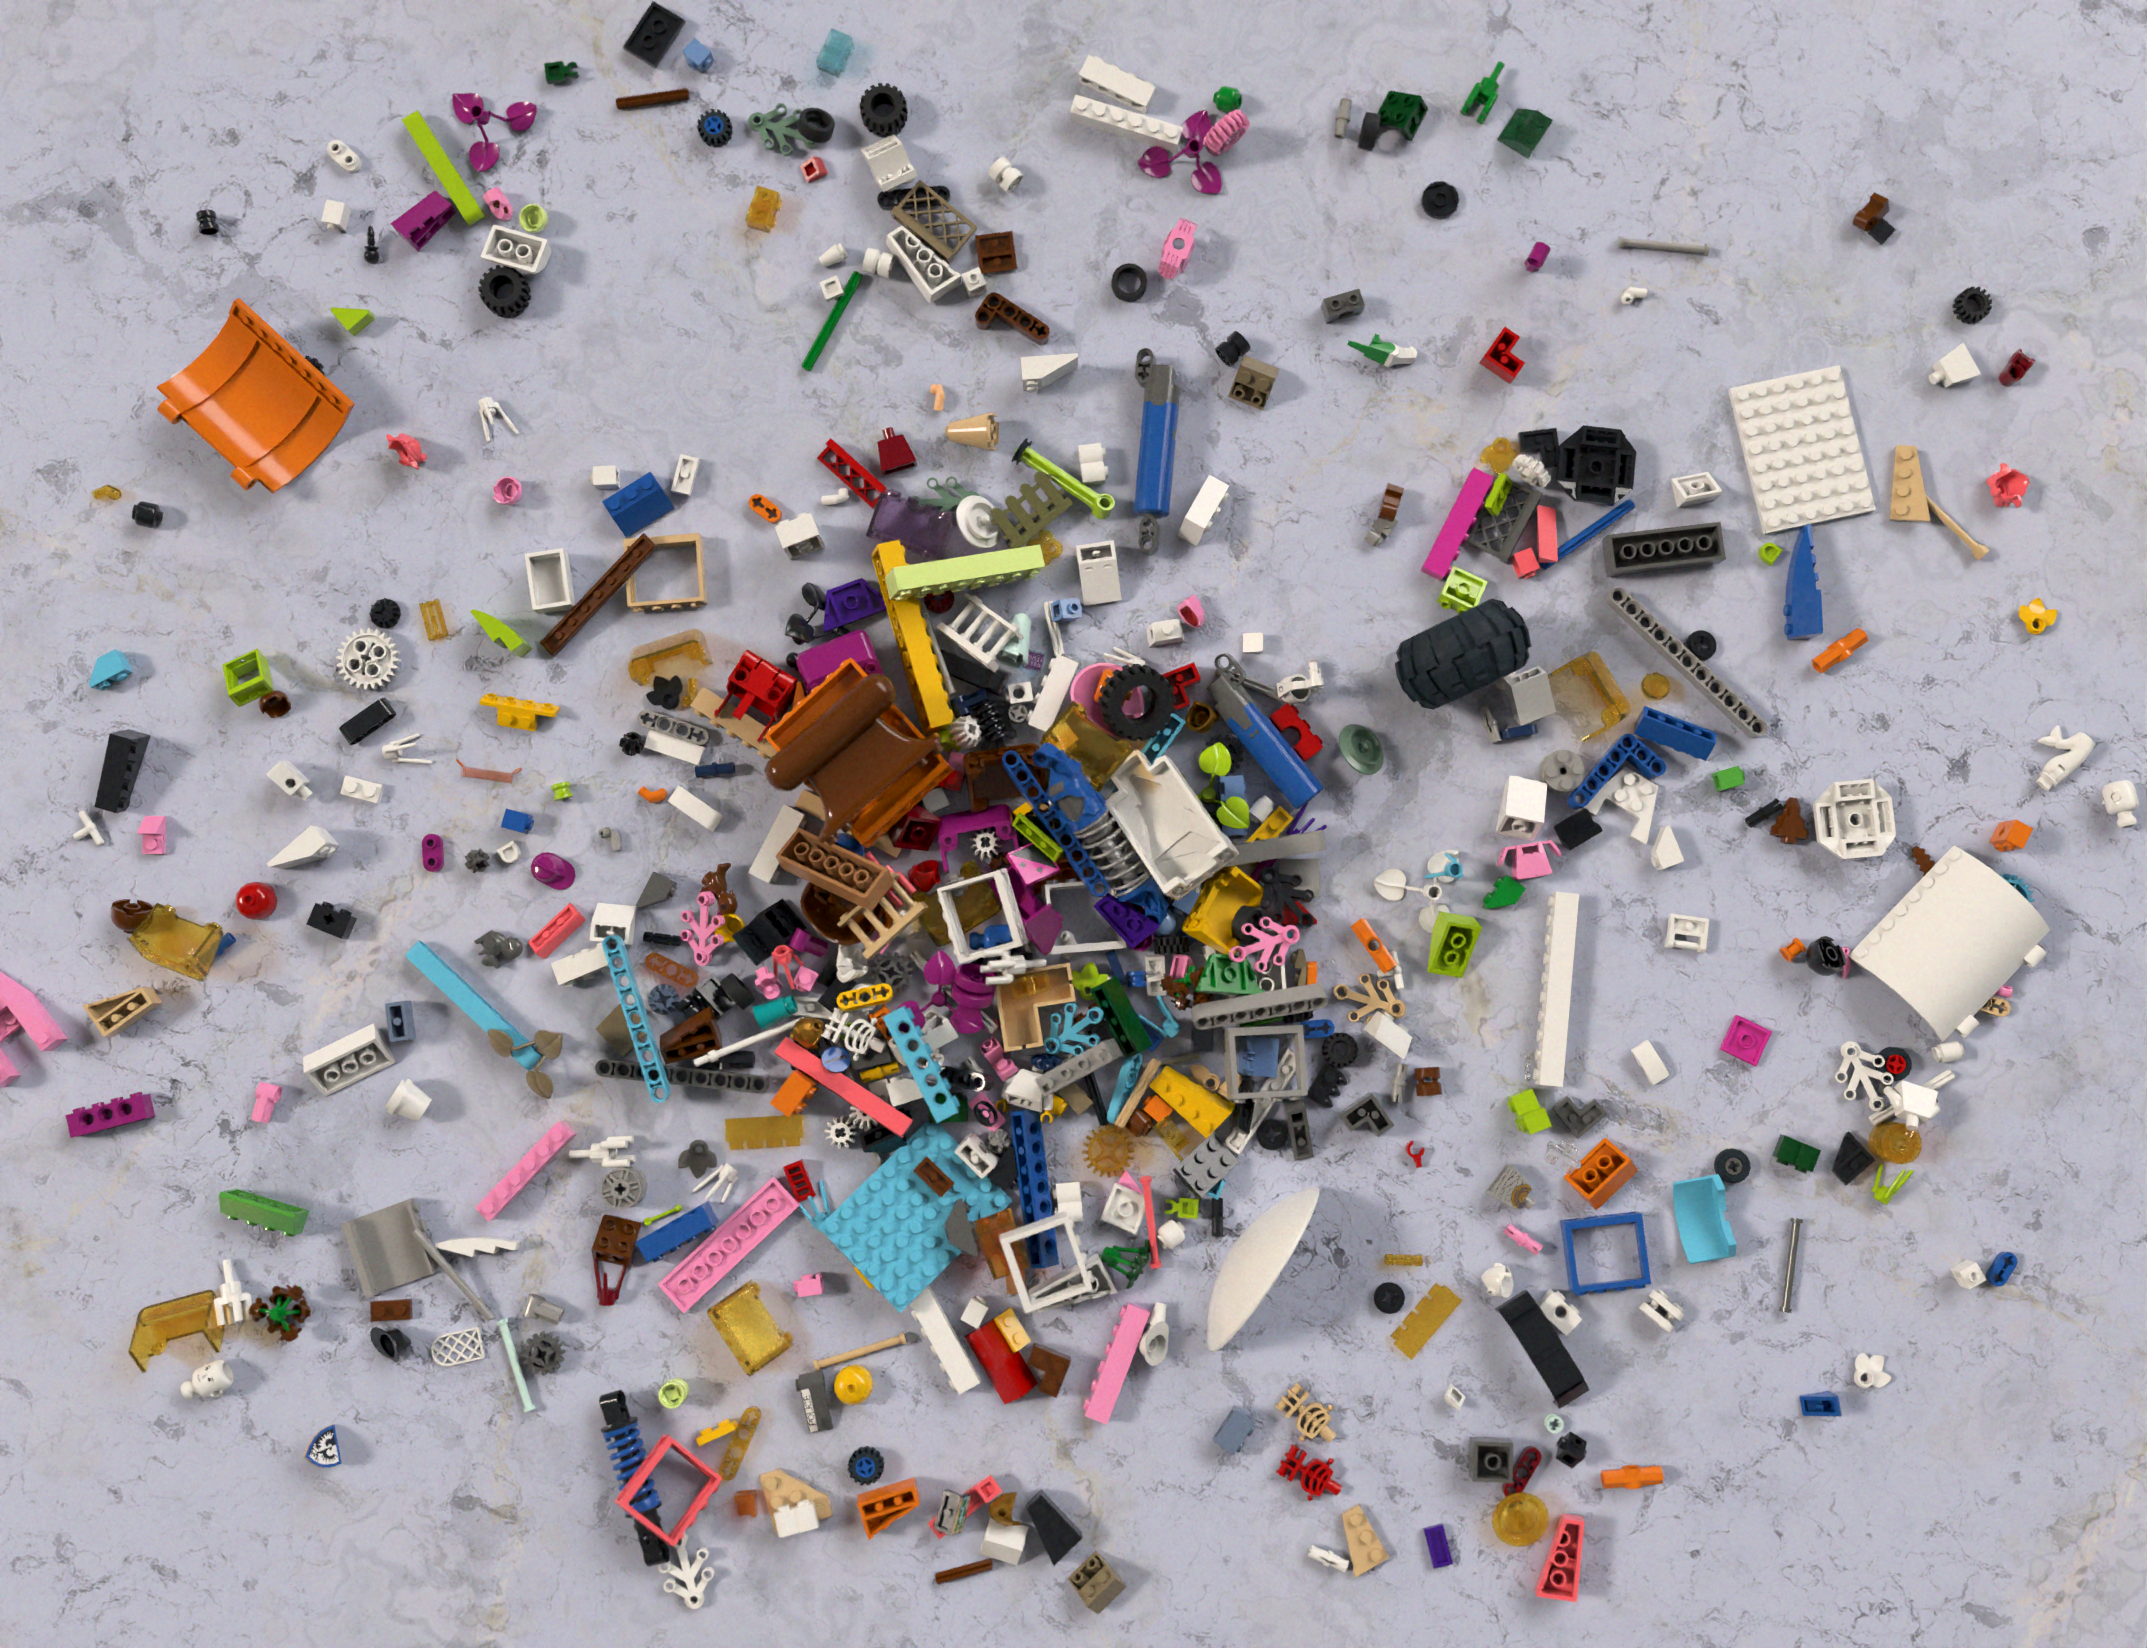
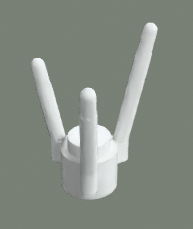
M485 397L478 401L479 412L488 443L490 442L486 417H488L491 425H494L492 416L496 414V410L516 435L519 434L513 423L500 408L499 403L494 402L492 397Z
M1117 647L1113 649L1131 659L1127 660L1104 653V657L1126 663L1130 667L1133 664L1145 665V660H1141V657L1134 656Z
M419 734L390 742V744L383 745L382 747L384 758L386 760L392 759L393 763L432 764L431 760L399 757L402 756V749L417 745L416 743L400 744L418 738Z
M728 1163L724 1166L721 1165L718 1170L694 1188L693 1192H697L720 1173L718 1176L720 1178L719 1181L710 1190L705 1199L708 1200L723 1181L726 1183L730 1181L721 1200L722 1203H725L735 1181L738 1179L736 1176L738 1171Z

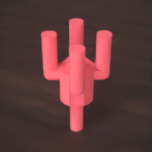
M870 851L864 855L866 859L881 865ZM890 865L885 867L888 868L890 873L893 874L895 872ZM895 872L901 875L896 880L900 886L902 885L913 897L918 891L901 872ZM890 887L885 896L899 909L904 904Z

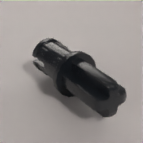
M1775 798L1772 802L1764 807H1759L1758 811L1745 818L1746 824L1752 828L1765 819L1769 820L1771 815L1783 809L1782 804H1778L1779 800Z
M1221 1197L1218 1200L1212 1198V1216H1210V1219H1212V1237H1224L1223 1219H1225V1216H1223V1198Z

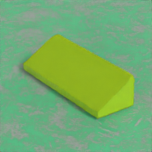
M1019 812L1012 826L1051 860L1056 862L1060 859L1064 850Z

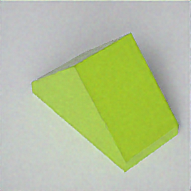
M331 307V312L353 336L358 334L375 318V315L367 309Z

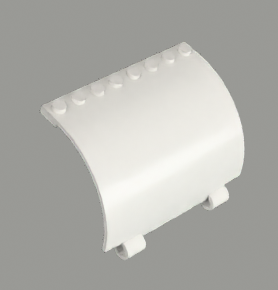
M1953 846L1848 956L1853 962L1871 972L1901 996L1930 1025L1941 1041H1944L1953 1031L1963 1038H1967L1979 1025V1022L1973 1016L2023 964L2033 969L2046 956V952L2037 944L2050 929L2038 911L2011 884L1978 859Z

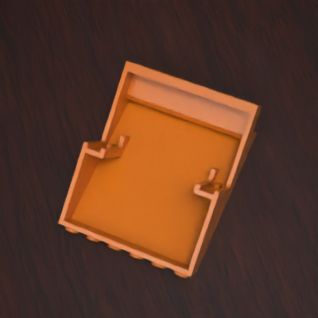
M851 657L844 660L834 673H830L822 684L813 688L811 694L805 699L800 700L791 712L786 713L777 725L770 727L764 737L778 752L858 682L868 676V674ZM894 703L880 716L893 729L906 736L925 738ZM930 751L926 755L929 762L920 769L915 764L912 768L907 769L851 819L854 826L850 829V832L861 845L868 849L953 771V768L940 753L935 756ZM806 779L803 783L818 794L812 783Z

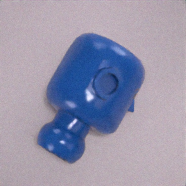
M1008 924L989 925L985 928L984 934H979L978 932L969 934V945L972 950H978L979 948L987 949L1013 941ZM1016 948L1009 949L1010 955L1016 951Z

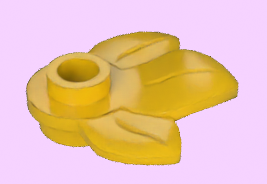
M2038 597L2032 600L2028 607L2020 605L2018 614L2025 623L2026 630L2030 634L2037 635L2042 633L2045 627L2055 622L2057 610H2045L2041 599ZM2033 622L2037 625L2036 629L2033 627Z

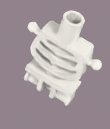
M834 1008L832 1016L828 1018L831 1022L829 1025L825 1024L824 1027L826 1028L823 1034H821L822 1037L830 1040V1036L834 1031L835 1034L831 1041L837 1044L841 1034H845V1046L849 1051L855 1053L853 1056L854 1061H858L859 1054L866 1055L869 1048L881 1054L883 1053L887 1043L875 1038L877 1029L873 1025L877 1023L876 1018H872L870 1023L863 1019H858L850 1027H847L846 1024L851 1015L845 1012L840 1021L839 1018L843 1011ZM835 1023L839 1024L837 1029L833 1027ZM863 1024L858 1031L854 1030L857 1026ZM850 1037L853 1038V1047H850ZM858 1040L860 1041L859 1049H857Z

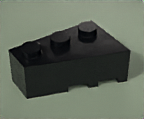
M1041 1489L1027 1503V1510L1053 1566H1055L1082 1539V1532Z

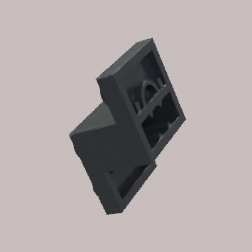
M782 898L760 912L747 926L737 931L732 937L753 963L758 966L772 957L771 953L774 952L776 947L786 945L792 939L797 927L803 930L807 927Z

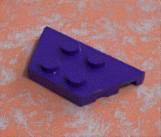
M863 578L827 590L823 632L832 631L886 611L887 608L883 597L876 589L870 587L869 583Z

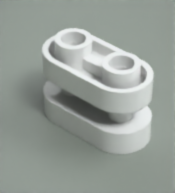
M1653 1290L1649 1294L1652 1302L1649 1305L1643 1302L1639 1309L1670 1334L1675 1328L1670 1324L1673 1319L1680 1321L1684 1316L1682 1313L1683 1309L1675 1302L1671 1304L1667 1300L1668 1296L1661 1290L1657 1292ZM1658 1306L1667 1312L1664 1318L1655 1311Z

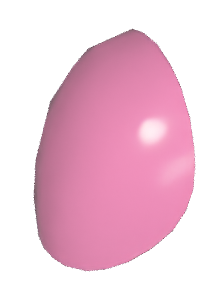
M1112 663L1089 665L1075 676L1071 684L1070 695L1073 707L1079 717L1087 724L1105 734L1125 740L1104 722L1103 716L1099 711L1101 705L1093 699L1103 670L1108 668L1114 671L1116 669L1122 671V667ZM1140 686L1131 689L1133 691L1130 700L1125 701L1122 707L1123 715L1129 719L1138 718L1144 713V700Z

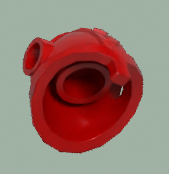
M926 860L912 866L908 872L909 882L913 883L922 892L930 891L935 884L940 882L938 862L936 860Z

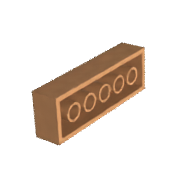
M800 828L794 832L775 856L783 870L870 911H873L894 883L888 868L835 844L829 846L826 841L821 843L818 836Z

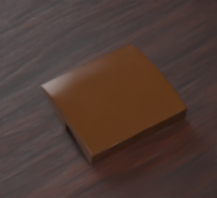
M1012 231L975 236L979 269L982 274L1017 269Z

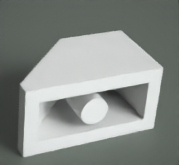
M1670 825L1660 829L1651 850V862L1658 870L1684 861Z

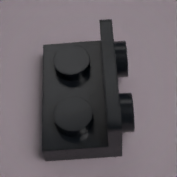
M713 973L700 982L692 991L693 998L698 1004H702L705 1008L711 1007L717 1021L736 1005Z

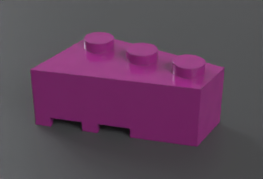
M435 190L393 221L391 225L408 244L419 252L457 211Z

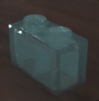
M831 28L816 60L818 69L839 78L841 72H844L846 69L848 56H852L855 49L852 37Z

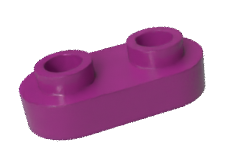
M428 834L422 840L423 866L429 872H439L444 866L443 840L436 834ZM433 840L434 845L430 847L429 841ZM431 859L435 860V864L433 866L430 865Z

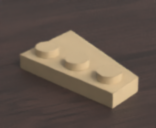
M1359 1504L1341 1513L1355 1578L1389 1558Z

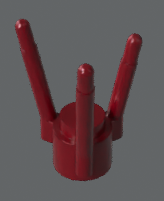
M593 1259L599 1305L612 1306L615 1304V1299H619V1291L627 1267H622L615 1292H613V1288L608 1287L607 1273L603 1274V1288H601L598 1262Z

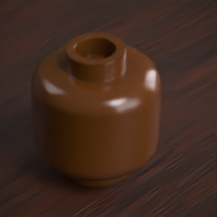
M1137 1108L1131 1114L1125 1128L1136 1137H1145L1154 1126L1152 1124L1153 1118L1143 1109Z

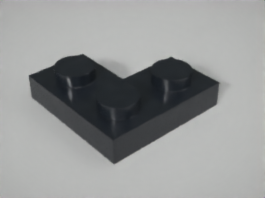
M1557 428L1518 433L1520 453L1539 450L1540 461L1545 465L1544 468L1557 467L1559 452Z

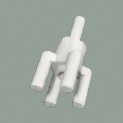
M985 949L982 952L983 957L1002 956V959L988 961V965L980 966V972L1003 973L1004 976L986 977L987 985L1007 984L1013 982V975L1025 973L1026 968L1046 967V960H1025L1023 955L1011 956L1010 950Z
M634 1136L608 1137L606 1141L591 1144V1149L570 1150L569 1157H590L592 1163L602 1162L603 1168L629 1167L630 1163L636 1161V1156L617 1155V1148H627L629 1143H634Z
M231 1259L223 1260L225 1284L220 1285L221 1297L214 1299L217 1326L225 1325L223 1305L226 1307L228 1325L236 1324L237 1321L243 1320L242 1301L246 1321L252 1320V1315L248 1313L252 1305L251 1295L248 1292L242 1293L240 1281L234 1282Z

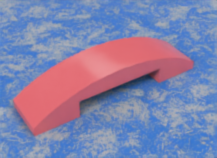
M991 1475L963 1493L971 1494L966 1517L1002 1492V1489ZM936 1515L928 1522V1525L940 1540L946 1534L933 1529Z

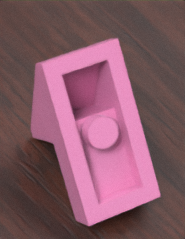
M145 816L137 831V834L143 835L142 854H165L166 816Z

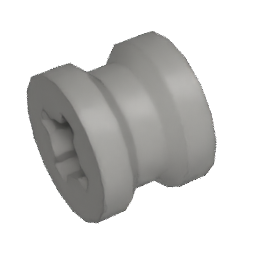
M1014 704L1009 709L1008 714L1011 722L1019 725L1026 721L1028 713L1024 705Z

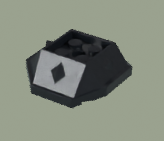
M1583 425L1559 445L1556 483L1575 502L1613 506L1633 490L1636 451L1626 439L1621 429ZM1591 465H1596L1599 472L1593 471Z

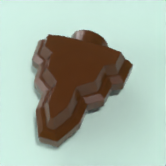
M1788 798L1783 806V813L1777 817L1776 823L1771 826L1770 835L1781 838L1780 843L1797 844L1799 839H1809V829L1805 827V819L1800 816L1801 807L1797 798Z

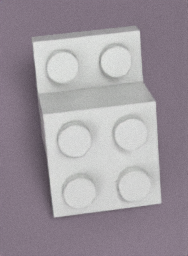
M894 134L861 149L862 155L868 162L876 183L883 192L893 191L898 185L902 183L908 184L918 176L916 170L910 164L903 144Z

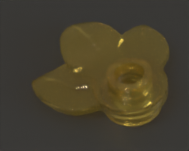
M1498 437L1493 441L1492 445L1483 449L1480 462L1490 463L1493 472L1499 475L1506 469L1508 464L1513 465L1512 462L1518 454L1511 448L1508 439ZM1499 444L1503 445V450L1498 449Z
M1041 530L1039 538L1032 539L1026 544V546L1040 544L1045 566L1049 565L1052 559L1058 558L1063 552L1062 544L1055 540L1053 533L1048 530ZM1055 546V551L1051 552L1050 548Z

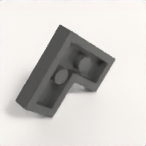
M1565 1096L1552 1107V1110L1577 1139L1607 1115L1596 1099H1592L1579 1110L1571 1099Z

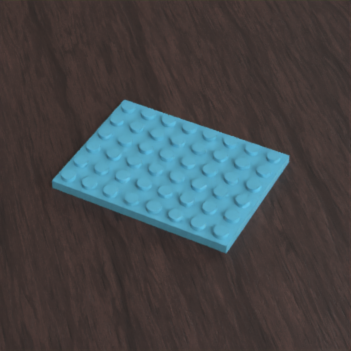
M929 1120L907 1140L908 1145L900 1147L818 1227L899 1313L962 1252L949 1245L943 1226L956 1200L962 1198L963 1202L966 1201L968 1204L969 1213H967L969 1221L972 1220L975 1232L972 1233L974 1239L1012 1202L1011 1198L999 1186L987 1178L988 1174L981 1179L954 1152L959 1144L939 1123H929ZM926 1156L955 1183L942 1198L913 1172Z

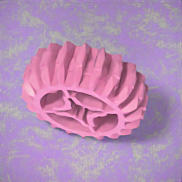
M1234 110L1220 119L1204 137L1203 145L1212 156H1219L1233 147L1249 128L1250 122L1247 116L1240 110Z

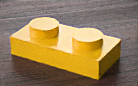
M1012 1308L1006 1309L993 1318L1013 1353L1031 1342Z
M729 1418L719 1422L716 1428L711 1429V1427H707L701 1430L696 1441L701 1446L734 1431L738 1424L735 1419L729 1421Z

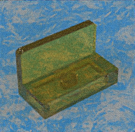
M1167 1115L1152 1128L1182 1162L1184 1159L1178 1152L1190 1142Z

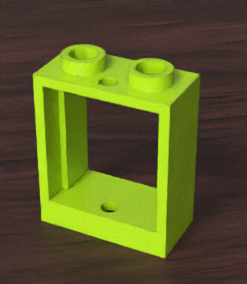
M258 649L222 665L228 696L238 707L274 691L268 660ZM259 668L260 676L239 685L238 677Z

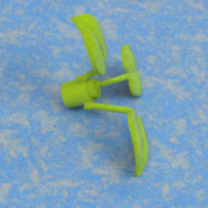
M1218 742L1205 749L1200 755V768L1203 772L1212 774L1209 786L1201 791V795L1196 796L1204 804L1217 803L1222 805L1217 810L1216 815L1223 825L1234 829H1245L1250 825L1249 807L1245 800L1240 797H1230L1224 803L1215 799L1216 792L1212 788L1215 774L1223 777L1231 768L1230 754L1227 748Z

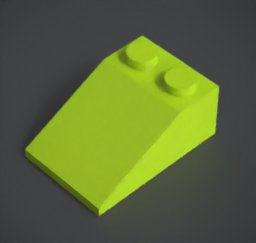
M1439 911L1433 926L1427 971L1429 973L1462 978L1482 926L1471 916Z

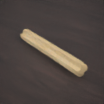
M1152 1058L1117 1117L1115 1121L1116 1126L1122 1129L1125 1127L1161 1064L1157 1059Z

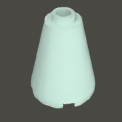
M1018 613L1013 615L1009 623L1014 622L1021 628L1019 632L1024 638L1021 640L1013 635L996 656L1000 659L999 663L1013 668H1020L1021 665L1026 667L1029 656L1031 620L1028 615ZM1004 629L1003 633L1001 634V636L999 637V639L997 640V642H998V641L1002 638V636L1007 632V629Z

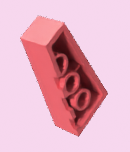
M1561 1514L1534 1589L1536 1596L1577 1602L1584 1532V1519L1582 1516Z

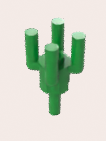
M1499 61L1489 78L1484 77L1480 83L1478 82L1474 85L1460 111L1462 115L1468 114L1476 100L1479 104L1485 105L1476 121L1479 124L1484 123L1498 98L1497 90L1499 84L1496 80L1505 66L1503 62Z

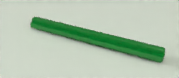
M853 271L843 289L845 295L838 298L802 363V368L810 372L861 282L863 278L861 273Z

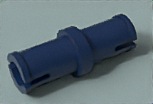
M712 762L711 765L695 766L697 778L707 776L716 778L719 775L735 774L734 762L720 764Z

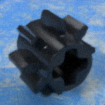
M628 732L623 735V738H620L619 746L623 747L622 751L626 755L634 756L637 753L640 754V750H643L645 742L641 741L642 737L638 733Z

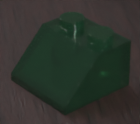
M1517 108L1497 140L1529 159L1553 120L1538 110Z

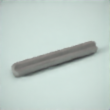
M1216 669L1215 676L1221 677V673ZM1234 674L1233 680H1239L1240 674ZM1247 676L1246 681L1241 684L1245 688L1284 702L1282 698H1278V691L1275 687Z

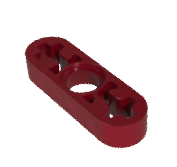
M1525 1447L1513 1466V1477L1521 1484L1519 1485L1517 1482L1515 1484L1514 1481L1512 1483H1503L1502 1492L1508 1499L1515 1500L1520 1497L1539 1465L1542 1456L1536 1447ZM1529 1452H1530V1453H1533V1452H1534V1455L1536 1456V1458H1535V1459L1531 1458L1530 1461L1528 1462L1529 1457L1527 1456V1454H1528ZM1523 1460L1526 1463L1528 1462V1464L1531 1465V1467L1529 1468L1526 1464L1522 1463ZM1521 1467L1527 1470L1524 1478H1518L1516 1475L1517 1470ZM1515 1484L1514 1489L1516 1490V1492H1511L1509 1494L1507 1488L1513 1487V1485Z

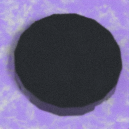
M1435 181L1429 184L1421 198L1424 212L1435 219H1445L1451 216L1456 211L1459 203V195L1455 187L1450 186L1444 181Z

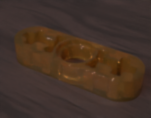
M650 953L646 957L645 963L649 969L685 987H693L698 983L699 977L695 971L659 953ZM657 956V961L664 963L665 960L667 961L662 971H660L661 966H652L651 958H656ZM671 964L677 967V973L673 976L667 973V967ZM682 969H684L682 973L685 975H690V973L693 974V982H689L687 984V979L684 977H680V980L677 979V977L680 976Z

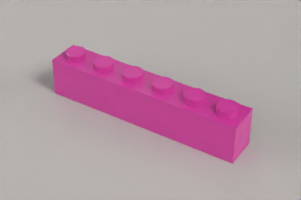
M1473 467L1420 571L1439 581L1444 576L1448 577L1452 570L1450 566L1452 560L1456 561L1461 552L1458 550L1460 544H1464L1469 536L1466 533L1468 528H1472L1477 520V517H1475L1477 510H1482L1486 502L1483 500L1485 495H1489L1493 489V476Z

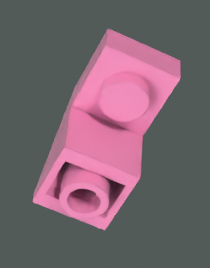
M994 1035L978 1045L1002 1081H1005L1018 1071L1012 1059H1004L1003 1052L1005 1050Z

